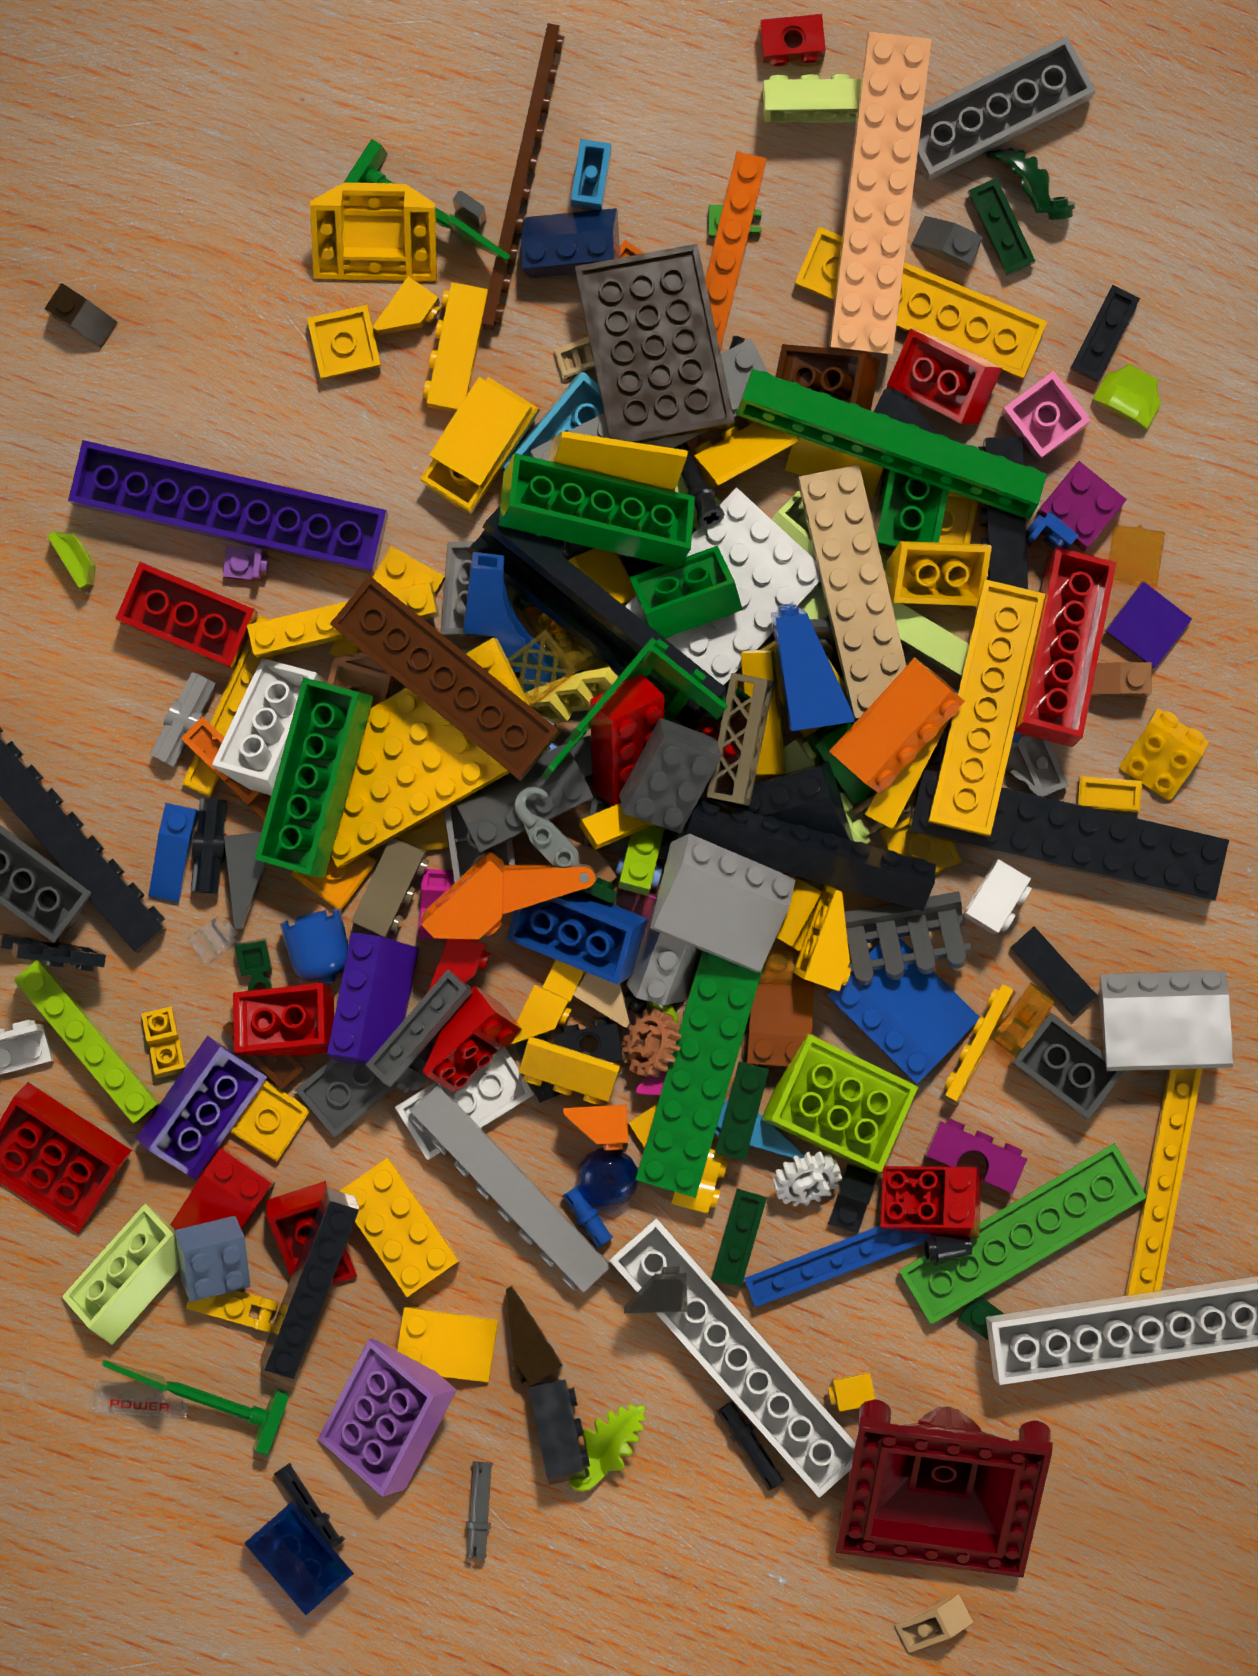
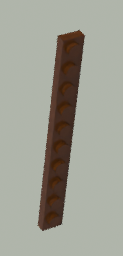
M547 24L498 245L499 248L510 255L508 261L497 256L495 258L481 322L483 329L494 331L496 323L501 324L504 316L505 305L500 303L502 294H508L512 275H507L509 263L515 264L518 253V245H514L516 233L521 234L524 226L525 215L520 213L522 204H528L532 185H527L529 173L535 174L538 155H533L536 143L541 144L543 140L545 126L540 125L542 113L548 114L552 97L547 95L549 83L555 84L558 66L553 65L555 54H561L565 36L560 35V25Z

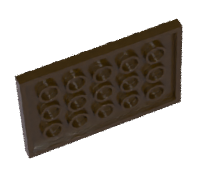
M698 244L575 266L609 438L644 443L734 426L735 421Z

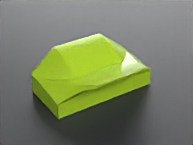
M1127 364L1122 369L1105 375L1092 402L1147 430L1161 404L1158 396V379L1131 364Z
M53 531L47 535L79 589L84 592L94 585L96 565L81 540L77 539L75 534H65L58 531Z

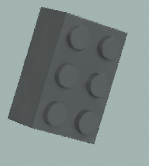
M659 718L619 794L623 813L681 833L722 757L717 738Z
M1051 1012L1045 1015L1010 1062L1086 1120H1089L1125 1072L1106 1071L1104 1052Z

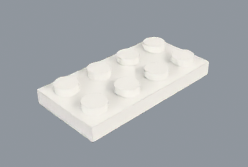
M506 1047L497 1052L487 1066L480 1068L464 1087L452 1092L440 1085L480 1128L534 1095L528 1083L523 1081V1075L518 1073L519 1069ZM437 1082L395 1107L427 1160L441 1152L431 1142L435 1137L429 1130L420 1131L410 1120L413 1116L410 1108Z

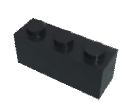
M566 1379L529 1387L549 1485L586 1477L585 1468L590 1467L587 1448H580L578 1437L584 1436L581 1418H574L572 1407L578 1406L574 1387L568 1388Z

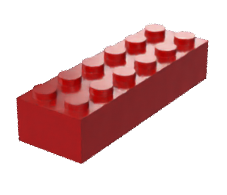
M1056 547L1047 557L1040 592L1045 593V599L1014 732L1070 747L1075 746L1083 738L1117 562Z

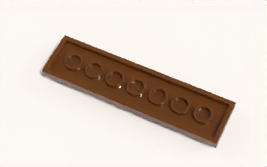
M370 575L330 623L343 636L520 781L561 732Z

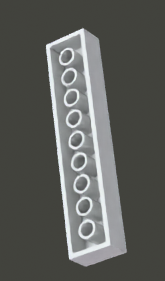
M657 1218L650 1222L609 1259L819 1498L850 1471L855 1441Z
M1258 1276L986 1317L994 1379L999 1385L1257 1347Z

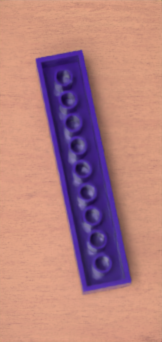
M82 440L68 501L74 506L247 546L259 547L273 552L373 575L375 574L388 519V512L385 509Z

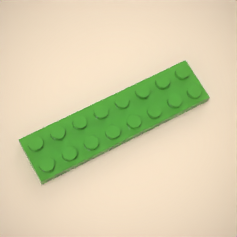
M1113 1143L981 1221L979 1238H970L972 1244L971 1255L937 1266L935 1263H927L924 1255L900 1269L899 1272L932 1325L1125 1211L1147 1196L1116 1144Z

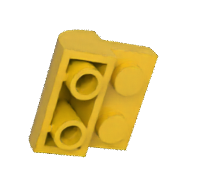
M783 873L795 878L796 881L789 910L775 939L800 952L822 891L790 874Z

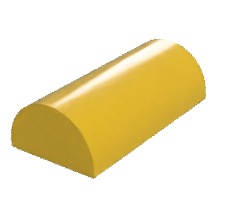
M487 377L486 381L530 406L532 411L484 487L477 486L434 459L420 478V481L433 492L469 514L473 513L540 412L538 407L490 377Z

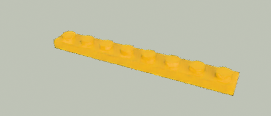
M1203 1068L1168 1069L1145 1190L1147 1197L1143 1201L1125 1296L1161 1291Z

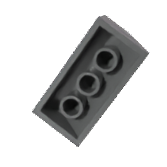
M566 743L542 754L521 781L511 773H508L455 803L479 854L526 833L523 822L515 812V801L518 794L528 787H538L548 793L547 798L535 794L529 796L526 800V807L532 814L549 821L593 800L594 797L571 752L546 781L541 778L547 767L566 746Z
M0 825V904L53 943H60L80 916L92 892Z

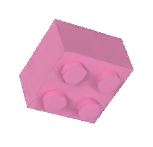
M1054 371L1005 406L1001 412L1018 437H1023L1024 445L1037 462L1088 426L1091 421Z

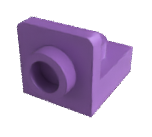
M226 546L223 577L261 582L262 574L267 575L269 556H264L263 548L259 547L252 549Z

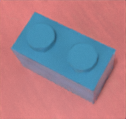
M580 139L571 207L602 210L612 152L611 143Z

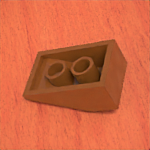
M762 971L749 1015L747 1064L789 1066L806 1035H812L814 982L805 980L795 973Z

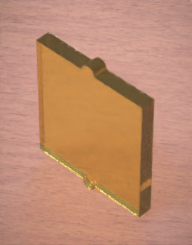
M1114 524L1109 555L1110 561L1117 562L1113 580L1126 581L1129 585L1144 581L1148 585L1157 586L1165 532L1143 529L1141 525L1129 527Z

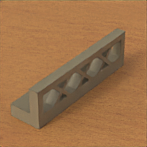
M731 673L726 697L728 707L723 713L718 738L722 757L710 778L708 798L750 806L774 686L773 681ZM738 681L754 684L752 697L744 703H741L736 695ZM734 701L738 705L735 709H733ZM748 705H750L749 714L745 709ZM742 711L747 719L746 728L735 734L730 727V720L732 716ZM728 732L732 737L729 740H727ZM744 735L743 744H742V743L740 742L739 738H741V737ZM735 742L741 750L740 759L729 766L723 756L724 750ZM723 764L726 769L720 772L721 765ZM738 766L737 774L735 775L733 769ZM727 773L730 774L735 782L732 795L716 792L718 780Z

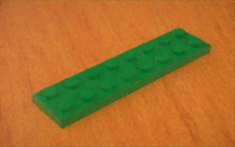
M702 951L678 1033L681 1034V1038L676 1041V1045L680 1047V1050L673 1052L675 1062L669 1063L635 1180L696 1198L763 967L761 972L756 973Z

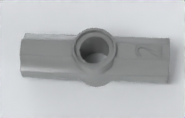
M191 673L178 701L175 700L164 719V728L156 740L154 748L150 753L151 756L173 767L176 766L186 746L180 738L204 716L203 711L215 691L216 683L197 673Z

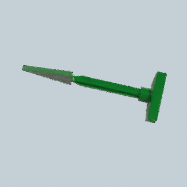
M371 139L343 183H393L386 178L385 174L378 171L388 155L383 146ZM435 207L436 223L438 225L454 230L462 241L508 261L510 258L508 253L452 214L448 216Z
M103 1360L101 1365L166 1392L168 1390L176 1396L248 1420V1424L259 1427L253 1447L256 1452L265 1455L269 1453L289 1399L286 1391L275 1388L266 1409L254 1405L251 1408L180 1382L166 1381L163 1376L107 1360Z

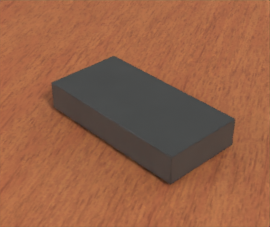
M458 191L453 198L455 212L481 229L487 220L484 206L463 191Z

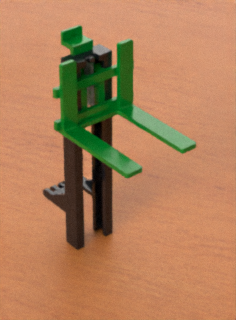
M500 506L494 511L482 526L485 530L472 543L468 552L470 554L478 552L504 555V581L620 674L569 736L570 741L547 767L541 778L545 781L591 728L592 719L620 686L640 674H643L664 695L665 720L673 722L676 719L682 725L692 730L699 725L707 713L716 721L719 720L728 707L726 699L721 696L727 689L564 558L563 540L546 536L538 537L533 533L499 526ZM737 686L736 695L741 703H744L750 696ZM734 701L733 709H735L736 707H738V705L736 704L735 701Z

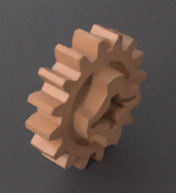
M646 1009L643 1016H635V1025H628L631 1032L630 1035H626L623 1038L628 1043L627 1046L622 1048V1052L628 1054L624 1062L630 1065V1071L650 1078V1076L659 1077L660 1070L668 1071V1061L675 1062L673 1052L680 1050V1047L676 1045V1041L681 1038V1034L675 1033L679 1024L673 1022V1015L658 1009H653V1011Z

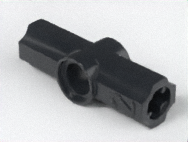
M200 798L197 831L194 832L192 844V858L194 859L192 892L219 894L221 865L226 855L224 836H227L225 833L227 800Z

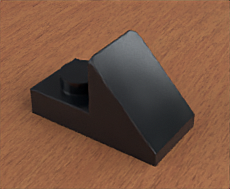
M847 1164L828 1224L858 1234L867 1205L871 1200L877 1177L876 1173Z

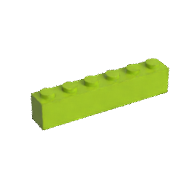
M36 960L13 979L133 1124H138L158 1107L161 1102L44 962Z

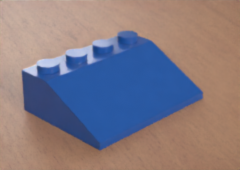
M898 937L902 955L914 953L913 950L900 937ZM880 943L870 951L871 960L883 958ZM916 963L904 965V975L897 980L890 979L886 975L885 969L873 971V981L868 985L858 984L854 974L850 975L845 986L841 985L840 991L833 989L826 997L914 1084H918L975 1025L980 1017L934 971L929 974H922L918 971Z

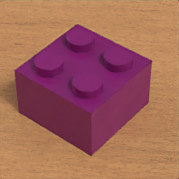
M1078 461L1042 504L1037 514H1040L1043 518L1049 512L1055 515L1079 535L1073 543L1085 552L1127 499L1082 462Z

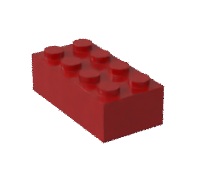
M139 561L115 619L121 624L234 670L249 636L247 625L254 623L258 612L249 606Z
M643 674L624 682L591 721L592 788L610 807L621 803L619 796L659 718L664 719V695ZM605 692L590 699V710Z

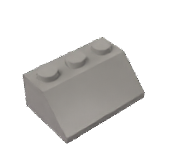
M474 541L448 542L441 623L442 635L476 637L469 633H463L472 554L468 552V549ZM505 582L508 599L513 606L514 588ZM485 636V637H476V638H494V636Z
M653 910L638 952L633 974L628 978L626 985L638 999L662 1005L684 1002L703 950L650 929L654 915Z

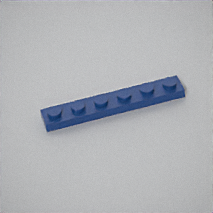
M879 1225L744 1277V1280L756 1308L922 1244L924 1239L930 1238V1236L927 1234L883 1229Z

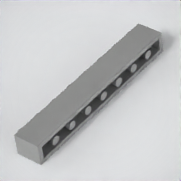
M438 1083L410 1108V1112L413 1114L410 1120L422 1132L426 1129L429 1130L435 1137L431 1142L444 1155L448 1151L457 1160L453 1165L465 1177L471 1174L478 1182L475 1188L487 1200L493 1197L500 1205L496 1210L507 1222L510 1223L514 1219L521 1227L518 1233L529 1245L536 1242L543 1250L540 1256L550 1267L553 1268L557 1264L565 1273L561 1278L572 1290L579 1287L584 1293L611 1267L610 1263Z

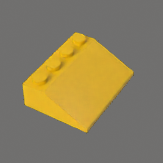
M562 431L552 439L549 461L675 491L687 459L688 451Z

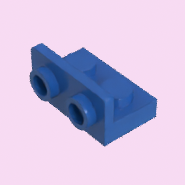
M1049 512L1045 518L1039 514L1028 527L1026 534L1029 537L1026 540V544L1030 547L1040 533L1045 536L1043 541L1053 550L1056 547L1068 549L1079 535Z

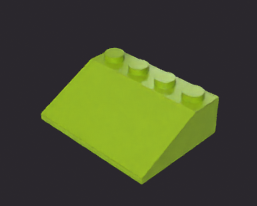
M807 1034L775 1087L761 1120L869 1172L881 1173L918 1086L813 1035Z

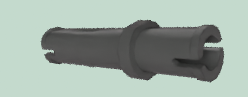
M473 1461L470 1521L466 1522V1528H469L466 1557L487 1558V1531L491 1529L488 1516L493 1463Z

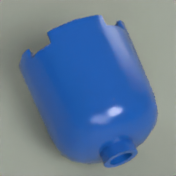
M340 908L332 909L333 915L327 916L326 910L296 917L297 921L289 926L288 921L279 923L292 968L300 978L317 980V983L326 984L336 981L335 974L344 971L348 941Z

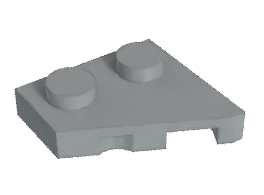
M1027 735L1020 738L1018 743L1012 742L1006 771L1034 795L1044 797L1069 786L1050 741Z

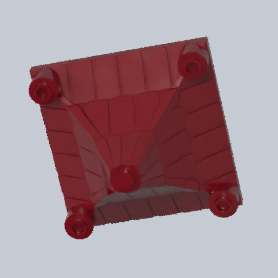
M877 1399L864 1402L859 1408L858 1432L845 1502L839 1516L836 1553L1023 1578L1052 1456L1053 1442H1051L1050 1428L1040 1421H1029L1019 1428V1440L1010 1441L1009 1439L982 1432L981 1428L971 1418L952 1407H938L925 1414L918 1420V1423L898 1425L891 1424V1408L888 1404Z

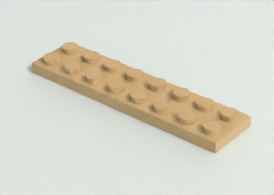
M854 465L799 476L797 481L849 705L854 715V720H858L906 667V662L860 466Z

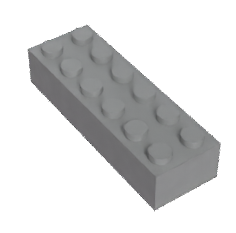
M1068 36L923 108L917 163L927 182L1093 98L1096 90Z

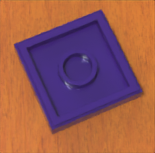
M1142 581L1105 629V632L1142 661L1152 662V668L1154 669L1192 618Z

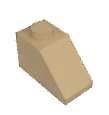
M586 973L573 996L627 1029L630 1022L621 984L617 985Z
M957 1594L938 1601L896 1623L895 1627L910 1653L952 1638L972 1624L973 1621L961 1597Z

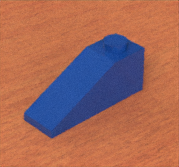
M165 803L148 896L180 902L193 844V836L198 822V810Z

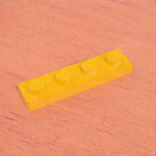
M1002 984L1000 990L995 988L987 1002L990 1009L986 1017H979L972 1031L976 1036L971 1046L966 1044L960 1053L958 1061L962 1062L957 1073H950L944 1085V1089L948 1090L945 1095L947 1098L957 1103L960 1102L1016 994L1014 989Z

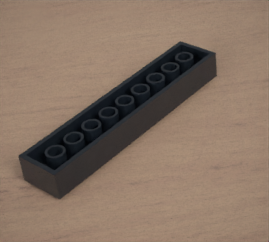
M924 769L919 778L907 830L909 833L1207 902L1216 901L1229 844L1228 839L1003 787L1001 788L991 835L988 837L928 822L939 772Z

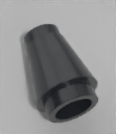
M932 1234L931 1238L924 1239L925 1258L927 1263H935L937 1266L971 1255L972 1244L970 1237Z

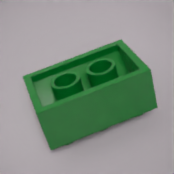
M884 468L873 524L879 549L894 552L900 541L939 543L949 491Z
M718 545L687 556L679 568L662 565L629 577L645 623L664 638H669L672 635L697 628L703 624L743 610L735 581Z

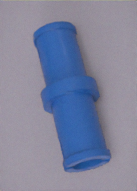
M579 1185L562 1196L578 1218L576 1220L577 1224L584 1227L595 1243L596 1248L613 1238V1235L610 1234L598 1216L599 1210L597 1207L593 1209Z

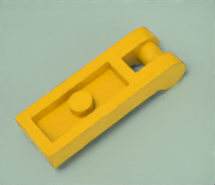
M237 1290L192 1302L188 1299L186 1309L270 1332L273 1324L270 1322L272 1312L277 1310L278 1301ZM252 1305L261 1307L258 1318L250 1316Z

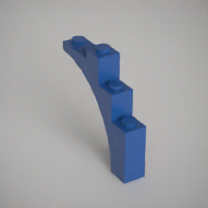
M473 552L463 633H469L476 637L494 636V638L498 639L513 671L521 672L519 684L524 693L555 680L585 672L566 664L547 652L529 635L517 619L508 599L504 581V555Z

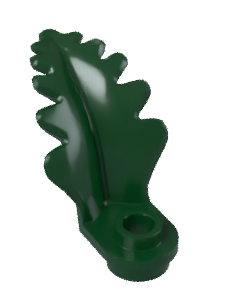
M1008 148L1005 151L998 149L986 153L987 158L999 160L1007 164L1020 177L1022 188L1030 198L1035 213H1048V219L1050 220L1066 219L1073 216L1075 202L1068 201V197L1065 196L1050 198L1048 171L1046 169H1038V160L1035 156L1027 159L1023 150L1015 152L1013 148Z

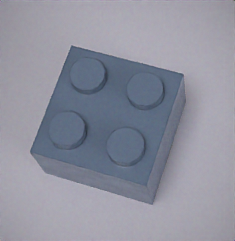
M236 1216L174 1230L180 1278L190 1302L251 1287L245 1237Z

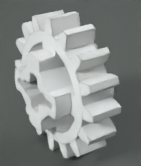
M807 1152L804 1158L800 1159L798 1156H794V1162H784V1169L776 1170L777 1177L773 1178V1183L778 1199H782L784 1204L792 1201L793 1206H797L800 1202L808 1206L811 1200L815 1199V1201L821 1202V1196H831L830 1189L839 1188L838 1181L842 1180L837 1160H833L830 1154L823 1157L822 1152L816 1153L815 1156Z

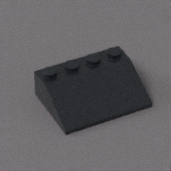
M830 761L754 782L750 806L706 798L719 804L742 808L751 813L771 816L780 821L794 825H803L812 830L831 833L854 841ZM729 789L718 793L732 795L733 789Z

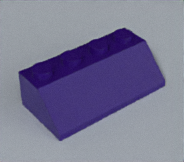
M351 932L327 1054L333 1060L366 1066L367 1062L405 1020L419 948L381 936Z
M207 1035L136 1139L150 1152L196 1180L267 1076Z

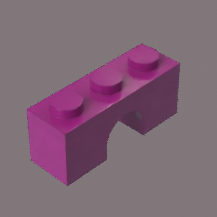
M950 1118L947 1119L946 1123L938 1122L924 1156L947 1166L956 1167L962 1154L970 1150L978 1151L986 1160V1171L982 1181L1007 1192H1014L1027 1161V1158L1021 1156L1023 1150L1008 1143H1005L1004 1148L992 1144L994 1137L978 1130L975 1136L963 1131L964 1124Z

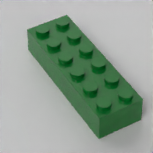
M514 453L503 474L498 525L679 568L691 550L695 496Z
M303 677L254 860L309 876L325 878L374 696Z

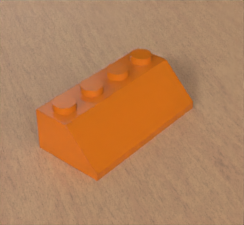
M914 657L829 752L866 785L881 794L892 785L897 775L913 762L918 752L929 741L934 739L939 729L956 715L965 700L942 678Z

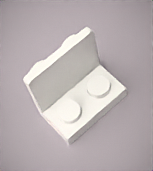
M25 1020L12 1024L13 1030L5 1032L4 1028L0 1029V1075L53 1061L44 1025L35 1024V1020Z

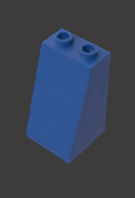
M796 604L778 606V612L771 613L788 727L791 731L855 722L851 708L808 614L802 608L797 607Z

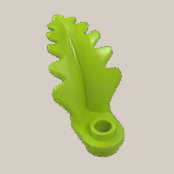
M629 1404L628 1411L623 1406H620L617 1409L618 1416L613 1411H608L606 1414L608 1424L597 1418L594 1421L596 1432L590 1429L583 1431L585 1448H587L590 1467L585 1468L588 1478L567 1481L573 1490L578 1492L589 1491L609 1471H622L625 1465L620 1456H631L633 1453L627 1442L636 1443L639 1440V1437L634 1432H641L643 1430V1426L639 1422L646 1420L644 1416L646 1408L644 1405L634 1406Z

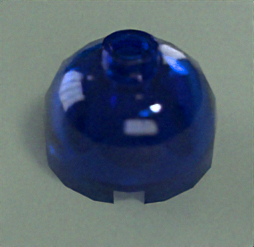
M603 1147L597 1148L588 1153L580 1163L577 1173L579 1189L584 1198L593 1206L604 1209L618 1208L627 1203L637 1190L639 1181L635 1179L638 1167L632 1157L621 1149L604 1150ZM608 1172L612 1173L614 1178L609 1177ZM605 1173L606 1178L602 1181V1175ZM608 1180L613 1181L611 1184H605Z

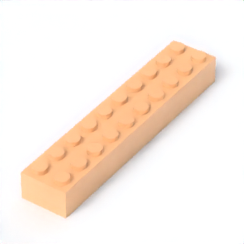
M867 32L829 342L830 347L893 354L932 39Z

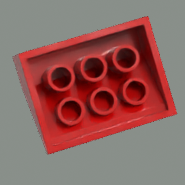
M27 1082L12 1098L0 1120V1183L79 1234L119 1174L132 1150Z

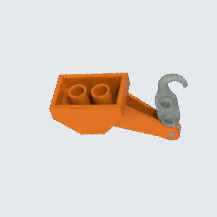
M528 787L522 790L516 797L515 812L523 822L530 842L552 865H504V862L490 849L423 912L421 925L433 938L480 939L484 934L489 937L502 925L500 921L503 918V914L575 891L587 889L594 884L595 872L593 868L587 864L579 863L578 850L551 821L532 814L527 809L526 800L529 796L535 794L547 798V792L538 787Z

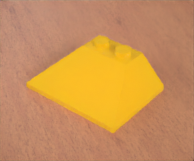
M342 183L310 201L313 279L405 281L409 276L415 281H437L435 203L407 184Z

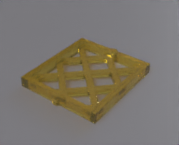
M548 630L543 631L508 658L511 666L522 667L520 679L517 678L532 706L578 672ZM546 639H549L554 645L555 652L544 651ZM541 640L540 650L530 649V647ZM528 652L539 654L538 665L527 664ZM524 653L522 663L512 662ZM543 654L554 656L553 668L542 666ZM559 657H562L568 664V670L557 668ZM526 668L537 669L535 681L525 679ZM541 670L552 671L551 683L540 682ZM556 672L566 673L565 676L555 683ZM524 683L535 685L533 696H530L524 689ZM539 685L549 687L538 696Z

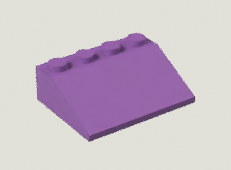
M373 1338L368 1339L318 1440L382 1497L406 1489L457 1390L434 1370Z

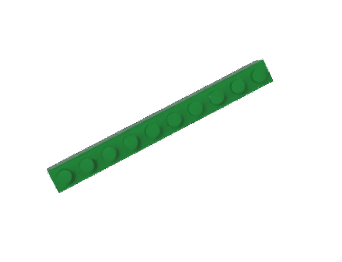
M751 370L736 415L1029 520L1039 505L1047 477L1046 473L1040 472L1034 467L1012 462L1003 456L984 452L973 445L956 442L945 435L928 432L914 424L900 422L886 414L872 412L861 408L858 404L844 402L833 398L827 393L816 392L803 387L799 383L788 382L774 377L765 371Z

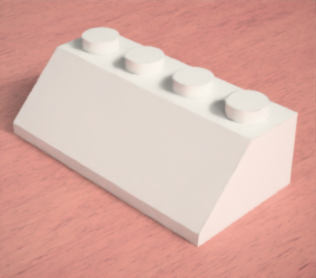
M261 658L212 766L250 790L272 795L303 677L321 681L318 674Z

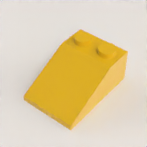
M824 884L793 973L805 980L840 991L841 985L845 986L851 973V968L848 967L850 958L842 891Z
M406 1305L403 1310L397 1351L434 1370L441 1377L489 1382L498 1320Z

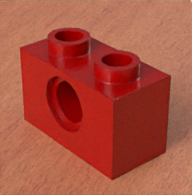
M822 14L760 20L763 63H770V66L780 67L788 65L789 61L801 60L803 64L819 62V58L825 57L826 48ZM794 35L801 40V45L796 48H790L785 44L784 40L788 36Z

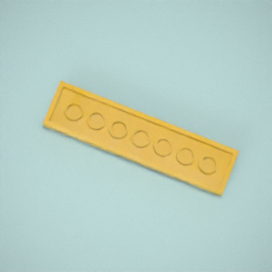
M818 227L795 281V286L835 301L842 244L841 235ZM904 262L896 328L908 333L910 328H914L974 353L1002 367L1001 371L1021 380L1024 379L1048 321Z
M984 580L958 689V695L965 702L951 720L928 822L988 837L991 835L1045 593Z

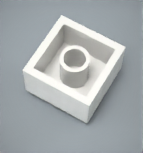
M998 859L992 864L962 915L993 935L999 933L1000 930L1002 932L1007 931L1016 916L1011 911L1016 904L1020 906V904L1024 903L1032 889L1028 886L1031 878Z

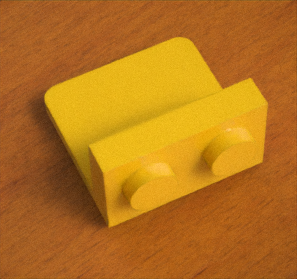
M1157 707L1145 729L1122 760L1120 768L1137 781H1142L1143 785L1161 797L1170 800L1199 762L1210 741L1205 739L1199 730L1188 728L1179 722L1173 713L1162 711Z

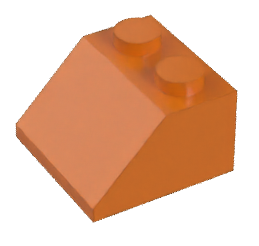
M627 1104L563 1108L564 1115L596 1144H603L604 1150L623 1149L622 1143L629 1142Z

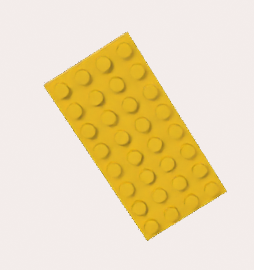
M492 638L466 653L529 705L498 639ZM408 688L403 689L370 708L331 853L336 867L343 868L510 772Z

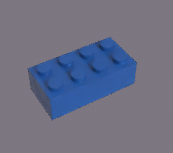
M575 891L515 910L506 939L618 985L633 974L648 918L581 891Z

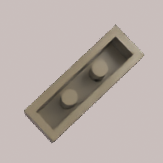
M399 838L388 841L351 922L383 937H388L390 932L395 934L403 918L398 914L403 904H410L416 891L411 886L416 876H423L429 860L425 859L427 852Z

